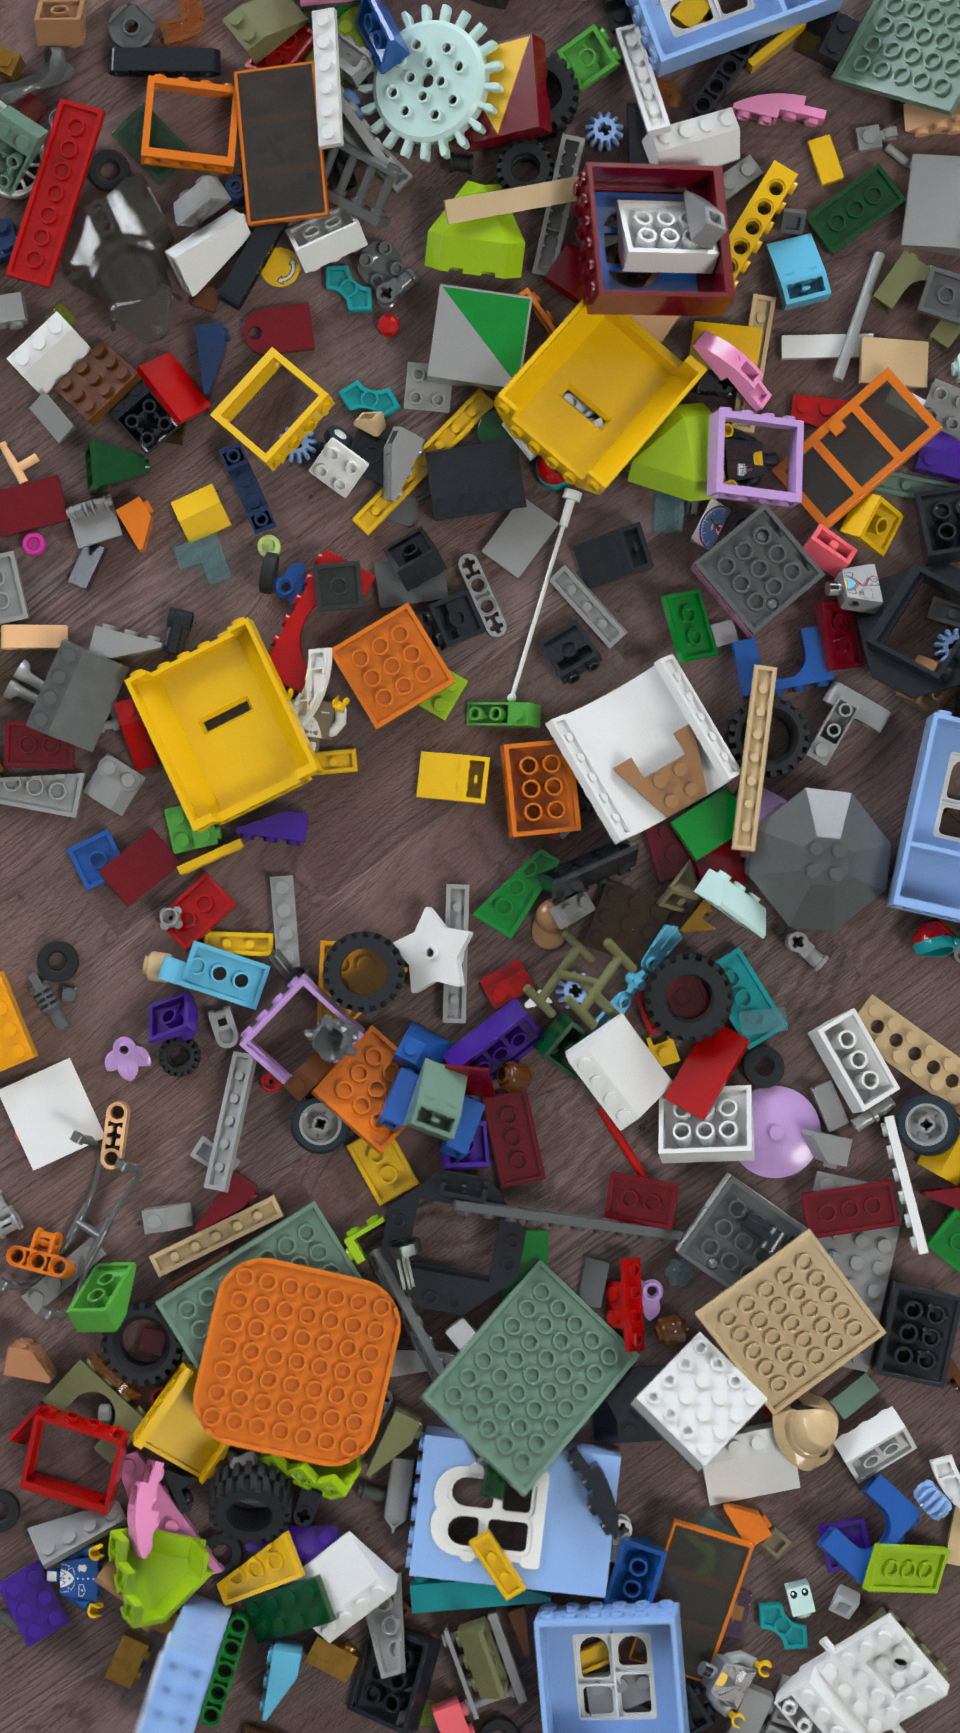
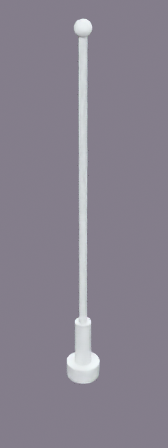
M565 488L562 498L566 499L559 522L561 527L512 691L507 696L509 702L516 701L515 693L564 529L568 527L575 502L580 503L582 493L577 490Z

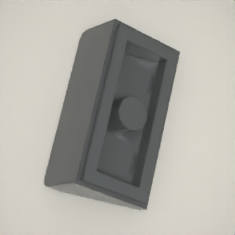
M586 1256L578 1296L589 1306L601 1308L609 1261Z

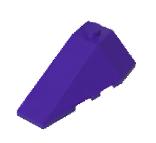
M922 427L920 435L923 434L928 428ZM940 431L916 452L912 473L960 483V441Z
M288 1526L286 1530H283V1533L289 1530L303 1567L339 1539L338 1526ZM274 1534L273 1540L267 1542L264 1538L262 1543L255 1544V1540H249L245 1550L257 1554L278 1537Z

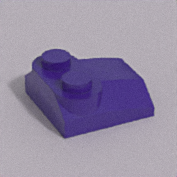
M189 991L148 1006V1042L150 1044L178 1037L181 1041H186L195 1036L198 1029V1008L193 995Z
M479 1121L468 1153L462 1160L440 1152V1161L444 1170L457 1171L459 1169L491 1167L486 1129L487 1121ZM439 1138V1149L441 1148L442 1143H443V1141H444V1140H442V1139H440V1138Z

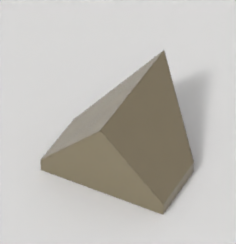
M690 859L662 892L657 901L658 906L691 915L702 902L703 898L694 892L698 882Z

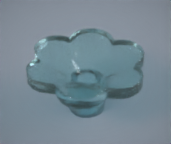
M672 1259L664 1271L672 1286L679 1284L684 1287L688 1285L689 1279L694 1275V1271L690 1268V1263L686 1259L680 1261Z

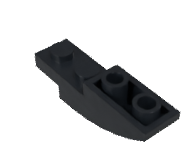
M575 1446L568 1451L570 1458L567 1461L574 1472L579 1470L584 1477L581 1479V1482L588 1492L592 1490L587 1495L589 1503L586 1506L593 1516H599L602 1521L599 1525L606 1536L611 1534L613 1539L616 1540L619 1537L618 1514L609 1482L598 1461L596 1460L588 1465Z

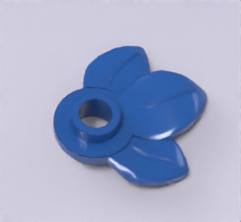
M304 563L290 565L285 575L277 578L274 585L275 593L279 597L287 599L294 608L295 606L292 604L297 594L300 593L302 595L306 588L303 585L307 575H304ZM284 583H288L290 585V589L288 591H283L281 589V586Z

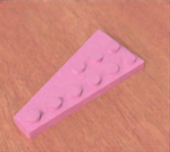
M139 1449L125 1454L121 1478L128 1499L132 1481H142L147 1463L146 1458ZM159 1482L157 1500L151 1510L159 1512V1525L157 1529L200 1538L198 1530L185 1513L181 1514L177 1503L169 1495V1490ZM206 1545L205 1549L208 1550L210 1561L207 1565L214 1571L213 1574L223 1572L225 1570L221 1562L218 1563L212 1554L213 1551Z

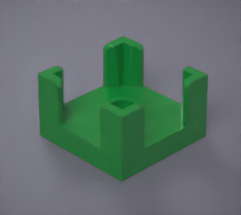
M950 1207L944 1215L947 1217L933 1235L929 1233L925 1240L927 1247L960 1273V1212Z

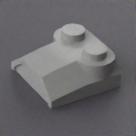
M107 753L100 760L98 768L83 792L113 812L123 816L147 778Z

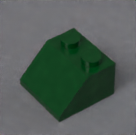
M562 1010L533 1046L545 1059L575 1080L578 1074L568 1062L565 1051L591 1033Z

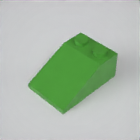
M135 1262L95 1264L66 1311L77 1332H117L127 1314L137 1267Z

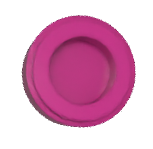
M29 533L24 537L22 546L27 554L37 557L45 552L47 543L42 535Z

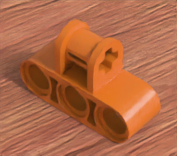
M38 1227L34 1232L30 1248L14 1245L6 1253L7 1262L20 1269L65 1280L70 1279L76 1272V1266L72 1260L58 1256L63 1240L61 1232L52 1233L45 1231L42 1227ZM20 1252H22L23 1258L20 1262H18L17 1256ZM41 1257H43L44 1264L42 1267L39 1268L38 1261ZM64 1262L65 1269L62 1273H59V1266Z

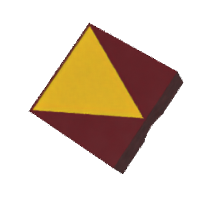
M531 33L497 42L499 48L485 56L487 63L500 61L504 64V70L489 74L490 83L496 82L503 86L504 93L488 92L486 103L492 104L498 110L497 115H492L484 110L481 111L476 120L483 124L486 133L484 135L478 133L472 126L465 131L464 135L470 145L467 151L475 152L499 146L511 140L528 139L552 133L550 102L546 89V51L543 39ZM462 63L457 66V71L462 69Z

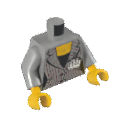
M742 1650L727 1652L724 1655L716 1654L711 1663L702 1661L698 1666V1674L704 1676L702 1684L706 1687L705 1694L712 1707L724 1717H729L732 1725L737 1729L741 1727L734 1722V1719L741 1717L745 1721V1717L742 1713H734L732 1710L738 1709L757 1672L755 1668L758 1669V1673L762 1677L769 1676L768 1672L761 1669L762 1666L772 1668L770 1661L762 1660L759 1662L757 1661L758 1658Z

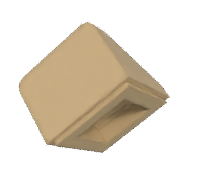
M362 412L353 422L354 426L376 437L386 429L383 412Z

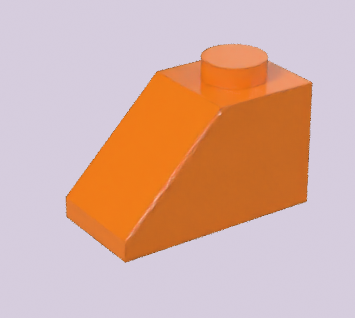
M137 497L115 511L137 548L143 553L147 549L154 519L151 513L154 510L148 500L143 502L140 497Z
M729 1502L722 1504L743 1540L757 1545L772 1536L769 1529L772 1527V1524L766 1514L761 1516L757 1509Z

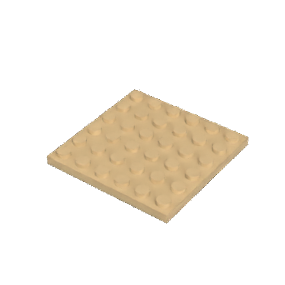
M810 1229L695 1312L699 1320L737 1369L768 1398L764 1404L773 1415L784 1409L886 1334V1331Z

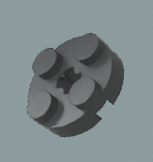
M122 5L110 17V36L117 47H148L153 41L156 34L154 20L150 12L143 6ZM137 24V31L135 33H128L126 31L129 30L127 25Z

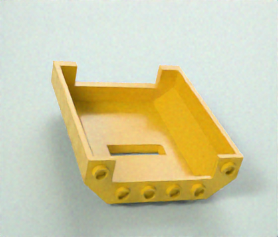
M582 299L497 395L493 405L511 435L526 443L528 449L532 453L540 455L551 469H556L560 472L567 483L601 495L702 378L707 369L691 355L682 362L629 315L587 314V307L583 305ZM567 390L605 421L601 428L596 426L563 397Z
M240 617L234 620L232 626L227 628V631L217 636L218 639L212 642L205 641L197 646L198 649L179 654L177 656L178 659L171 663L166 661L159 664L157 670L153 672L138 669L130 674V678L124 680L194 832L206 831L215 824H219V826L226 824L307 784L312 780L311 776H316L323 772L255 623L249 618ZM246 701L248 702L250 711L207 731L204 722Z

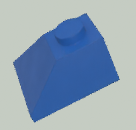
M412 1021L391 1062L403 1068H411L419 1075L425 1058L442 1064L444 1060L442 1055L450 1049L452 1042Z

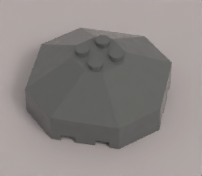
M804 788L786 804H778L759 821L755 852L746 853L744 874L758 889V892L769 906L773 908L783 924L790 927L836 931L886 891L892 844L852 793Z

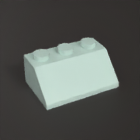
M709 868L694 892L740 926L764 938L766 935V908L759 904L761 899L751 892L746 894L744 892L746 888L736 881L730 882L732 877L722 870H719L717 873Z

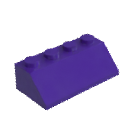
M514 998L442 1056L451 1065L489 1068L493 1081L496 1079L498 1068L507 1061L517 1062L534 1049L533 1045L543 1032Z

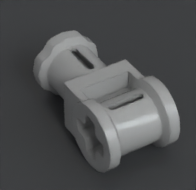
M792 931L786 935L784 939L786 948L806 960L813 967L814 972L821 969L829 959L828 955H823L815 948L804 933ZM793 937H800V946H792L794 944Z
M0 1189V1238L4 1239L8 1233L16 1229H23V1223L12 1205L7 1206L2 1196L3 1191Z

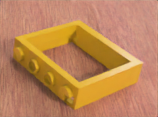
M271 347L210 416L220 427L238 442L240 441L241 445L269 469L274 471L281 463H284L285 458L293 450L299 447L303 438L316 428L317 423L329 414V410L334 406L335 402L326 391ZM283 366L318 397L271 449L264 453L230 422L275 372Z

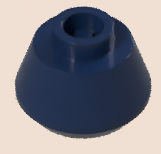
M230 176L223 183V187L232 199L228 204L243 206L245 205L243 176Z

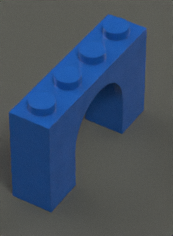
M818 626L803 628L798 631L803 655L802 666L799 672L791 678H776L774 696L783 695V690L792 689L793 692L804 691L806 686L815 684V688L829 686L828 682L834 679L833 671L827 672ZM756 638L735 641L730 644L741 698L747 697V701L750 700L754 665H761Z
M401 1067L397 1071L376 1123L396 1132L403 1127V1122L419 1077L415 1070ZM464 1096L461 1118L454 1139L444 1140L440 1152L446 1153L458 1160H462L467 1155L486 1106L480 1103L479 1099L472 1096Z
M875 1473L860 1490L883 1514L885 1529L878 1543L901 1544L905 1539L904 1534L909 1529L915 1528L919 1523V1516L922 1512L881 1474ZM830 1526L816 1542V1545L856 1583L863 1585L874 1546L858 1548L836 1527Z

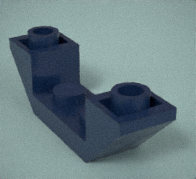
M240 441L219 450L255 535L257 536L277 527Z

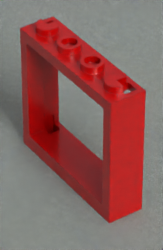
M42 1405L34 1416L20 1489L107 1516L115 1505L130 1431L124 1430L117 1425L111 1426L101 1423L98 1419L79 1416L75 1412L59 1410L53 1405ZM46 1422L118 1444L107 1494L36 1472Z

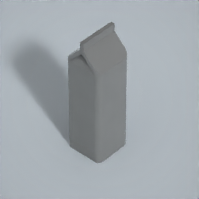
M398 1454L391 1460L383 1516L391 1526L393 1534L395 1528L407 1519L415 1456Z

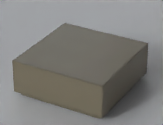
M773 1525L770 1529L772 1536L759 1544L773 1557L778 1559L792 1541Z

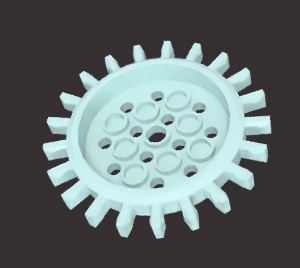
M426 4L421 7L422 22L414 24L413 17L406 11L402 12V21L406 28L400 34L411 54L385 74H380L377 66L374 65L375 67L370 72L374 74L373 83L358 86V90L363 94L373 93L374 102L361 107V112L365 115H372L378 112L381 117L370 126L372 128L371 132L377 135L388 127L391 131L382 144L390 150L400 137L405 139L400 155L407 159L410 158L415 144L421 145L420 159L424 162H430L432 145H439V152L443 158H451L448 142L455 138L461 147L466 150L469 149L470 145L464 132L472 126L476 132L484 135L486 133L485 127L476 120L481 111L484 110L492 115H497L498 110L492 104L486 103L488 92L504 93L503 86L496 82L490 83L489 75L490 73L504 70V64L500 61L487 63L485 57L498 49V44L494 40H490L482 46L477 43L478 39L487 31L486 26L481 22L469 34L464 31L472 16L465 10H462L455 25L449 23L452 8L447 4L442 5L439 20H432V10ZM420 42V47L415 49L416 43ZM450 45V51L445 52V48ZM432 60V65L427 67V63ZM462 63V69L457 71V66ZM414 75V80L409 82V78ZM431 75L433 76V84L426 88L424 87V80L427 76ZM444 78V84L439 86V81ZM394 90H397V94L394 97H392V92ZM426 93V99L422 101L421 96ZM456 97V102L451 104L452 98ZM408 108V114L403 115V111ZM438 112V117L433 119V114Z

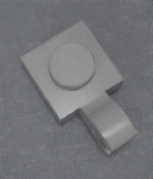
M879 124L859 127L855 130L859 153L880 150L883 147L882 142L894 141L897 139L896 136H898L896 126L880 131Z

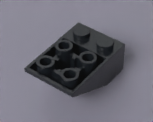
M142 380L108 411L146 456L181 427V424L177 425Z
M640 522L618 528L573 546L584 584L589 589L652 570L654 567Z

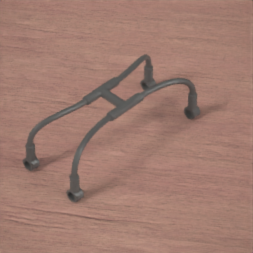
M75 1130L70 1140L79 1145H94L97 1152V1167L88 1197L82 1203L58 1255L61 1257L64 1255L70 1243H73L79 1229L95 1238L88 1252L89 1256L82 1270L71 1303L84 1284L91 1263L99 1253L115 1221L114 1218L142 1177V1169L136 1163L118 1158L114 1167L125 1173L127 1171L137 1172L134 1180L116 1203L109 1217H106L100 1230L85 1222L84 1219L91 1207L90 1204L95 1195L102 1172L100 1161L102 1148L94 1137ZM39 1274L24 1283L0 1277V1290L7 1292L8 1290L24 1289L36 1284L46 1275ZM42 1306L38 1315L49 1321L52 1319H62L68 1316L66 1312L68 1308L62 1311Z

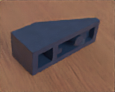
M222 321L194 325L203 391L206 398H211L227 352L226 342H230L229 329L224 328Z

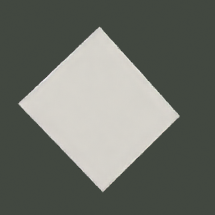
M70 1058L0 1089L1 1101L33 1171L88 1146L87 1144L79 1145L70 1140L74 1130L92 1136L97 1141L103 1139L104 1132Z

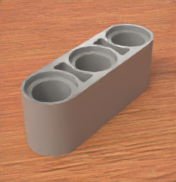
M833 680L822 702L832 708L840 694L861 705L853 720L880 734L891 712L849 687Z

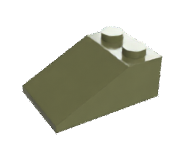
M252 0L237 7L222 21L230 34L256 65L305 26L309 19L293 0Z
M398 1402L396 1403L368 1463L366 1476L371 1477L411 1445L414 1438L418 1440L424 1424L421 1421V1413Z

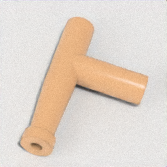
M6 441L1 442L0 449L19 484L27 483L28 479L23 471L40 461L38 456L34 453L18 463L7 447Z

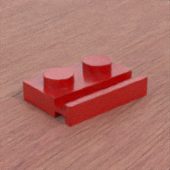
M520 959L479 980L494 1010L509 1003L512 999H517L524 995L523 987L530 984L535 989Z

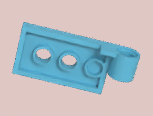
M193 940L187 961L165 955L157 978L256 1010L271 966ZM217 967H223L226 971L225 977L221 980H216L213 977V971ZM239 974H244L247 977V984L243 987H238L235 984V978Z

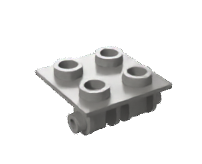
M408 362L404 409L449 413L452 385L427 382L429 364Z
M935 378L930 386L924 407L942 425L943 429L941 431L959 438L960 388ZM918 416V418H917L916 421L927 425V424Z
M111 494L67 507L66 513L71 521L78 549L122 536Z

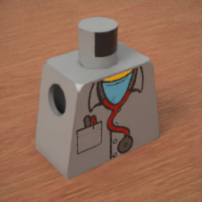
M875 564L843 568L834 579V582H826L825 594L827 596H837L841 609L875 614L883 603Z

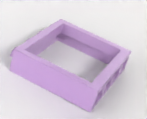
M720 407L717 411L710 414L707 497L758 504L766 503L767 505L790 508L802 503L804 421L796 420L794 416L775 417L773 413L753 414L751 410L737 412L732 411L730 407ZM725 422L790 430L788 492L723 484Z
M305 974L300 978L295 976L287 985L288 991L284 995L280 992L271 1002L273 1006L269 1011L264 1009L256 1018L258 1022L253 1027L248 1026L240 1035L242 1039L239 1045L282 1084L292 1075L252 1039L302 986L309 990L346 1024L352 1023L358 1026V1040L365 1032L364 1027Z

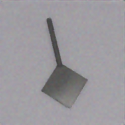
M429 491L418 498L407 496L385 520L413 527L419 502L431 496V492Z

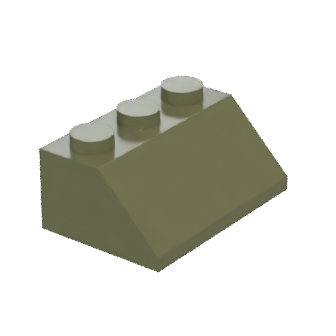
M486 1616L460 1624L457 1634H455L459 1648L463 1647L465 1656H463L466 1669H470L473 1678H471V1683L474 1691L479 1692L481 1699H504L509 1681Z

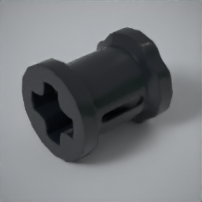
M451 152L449 173L457 171L468 172V175H472L474 154L463 156L455 155L454 152Z

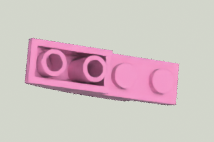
M786 93L756 95L735 102L732 107L736 119L747 121L748 119L755 120L763 126L775 125L778 116L787 122H795L796 120L804 122L809 127L822 126L827 111L804 105L806 96Z
M706 330L703 331L692 345L721 381L728 378L755 412L763 409L772 396L760 381L764 374L747 356L733 345Z
M150 1459L147 1460L142 1481H132L127 1515L128 1533L133 1554L144 1559L147 1558V1554L152 1550L153 1533L159 1525V1512L151 1510L157 1500V1487L164 1476V1463Z

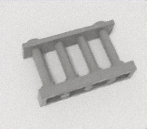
M496 1607L487 1610V1621L490 1630L494 1633V1641L498 1653H501L503 1658L504 1670L506 1675H509L511 1681L508 1684L505 1698L510 1696L512 1698L516 1697L518 1704L527 1702V1692ZM449 1624L444 1625V1633L441 1634V1638L445 1648L449 1647L467 1697L464 1702L468 1714L473 1713L476 1720L479 1719V1707L502 1699L474 1698L471 1689V1678H473V1675L467 1677L463 1667V1656H465V1653L459 1655L455 1644V1634H457V1631L451 1633Z

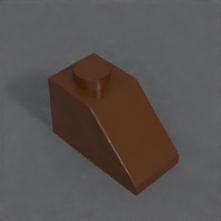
M315 1052L283 1086L300 1102L336 1064L333 1061L332 1063L324 1062L320 1058L319 1053Z

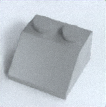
M203 175L196 180L195 186L179 194V199L173 203L175 222L178 226L199 227L232 200L217 176Z

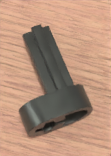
M279 949L270 952L271 954L268 956V959L286 980V987L295 976L300 978L303 974L313 982L316 980L318 974L311 965H306L296 971ZM302 986V988L297 993L305 989V987Z
M419 1237L405 1238L389 1245L391 1258L395 1259L402 1290L413 1289L412 1287H415L409 1256L416 1255L422 1251Z

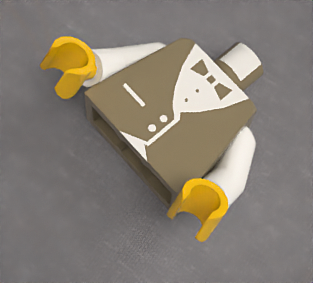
M289 688L288 696L291 703L295 701V699H292L294 690ZM339 695L332 702L322 701L314 716L303 728L314 752H319L320 739L332 740L346 725V706L350 702L349 698L346 697L343 703L340 702Z

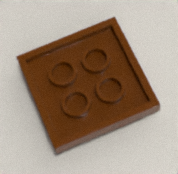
M101 340L53 388L87 422L94 426L142 377L106 342Z

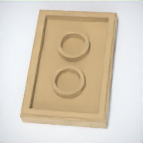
M861 337L859 384L868 385L888 367L907 388H927L929 342ZM887 381V382H886L885 384H883L882 386H891V385H890V383Z

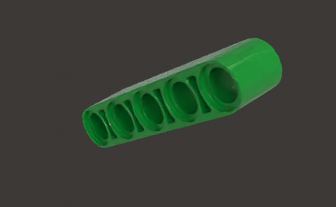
M237 1610L232 1613L225 1631L200 1713L201 1722L207 1727L216 1726L223 1714L250 1625L247 1613L243 1610ZM240 1619L244 1622L245 1626L237 1628L233 1621ZM228 1642H234L237 1644L238 1648L236 1650H230L228 1649L226 1644ZM227 1664L230 1666L231 1671L223 1672L219 1666ZM221 1687L224 1693L218 1695L213 1691V1688ZM213 1709L218 1715L210 1717L206 1710Z

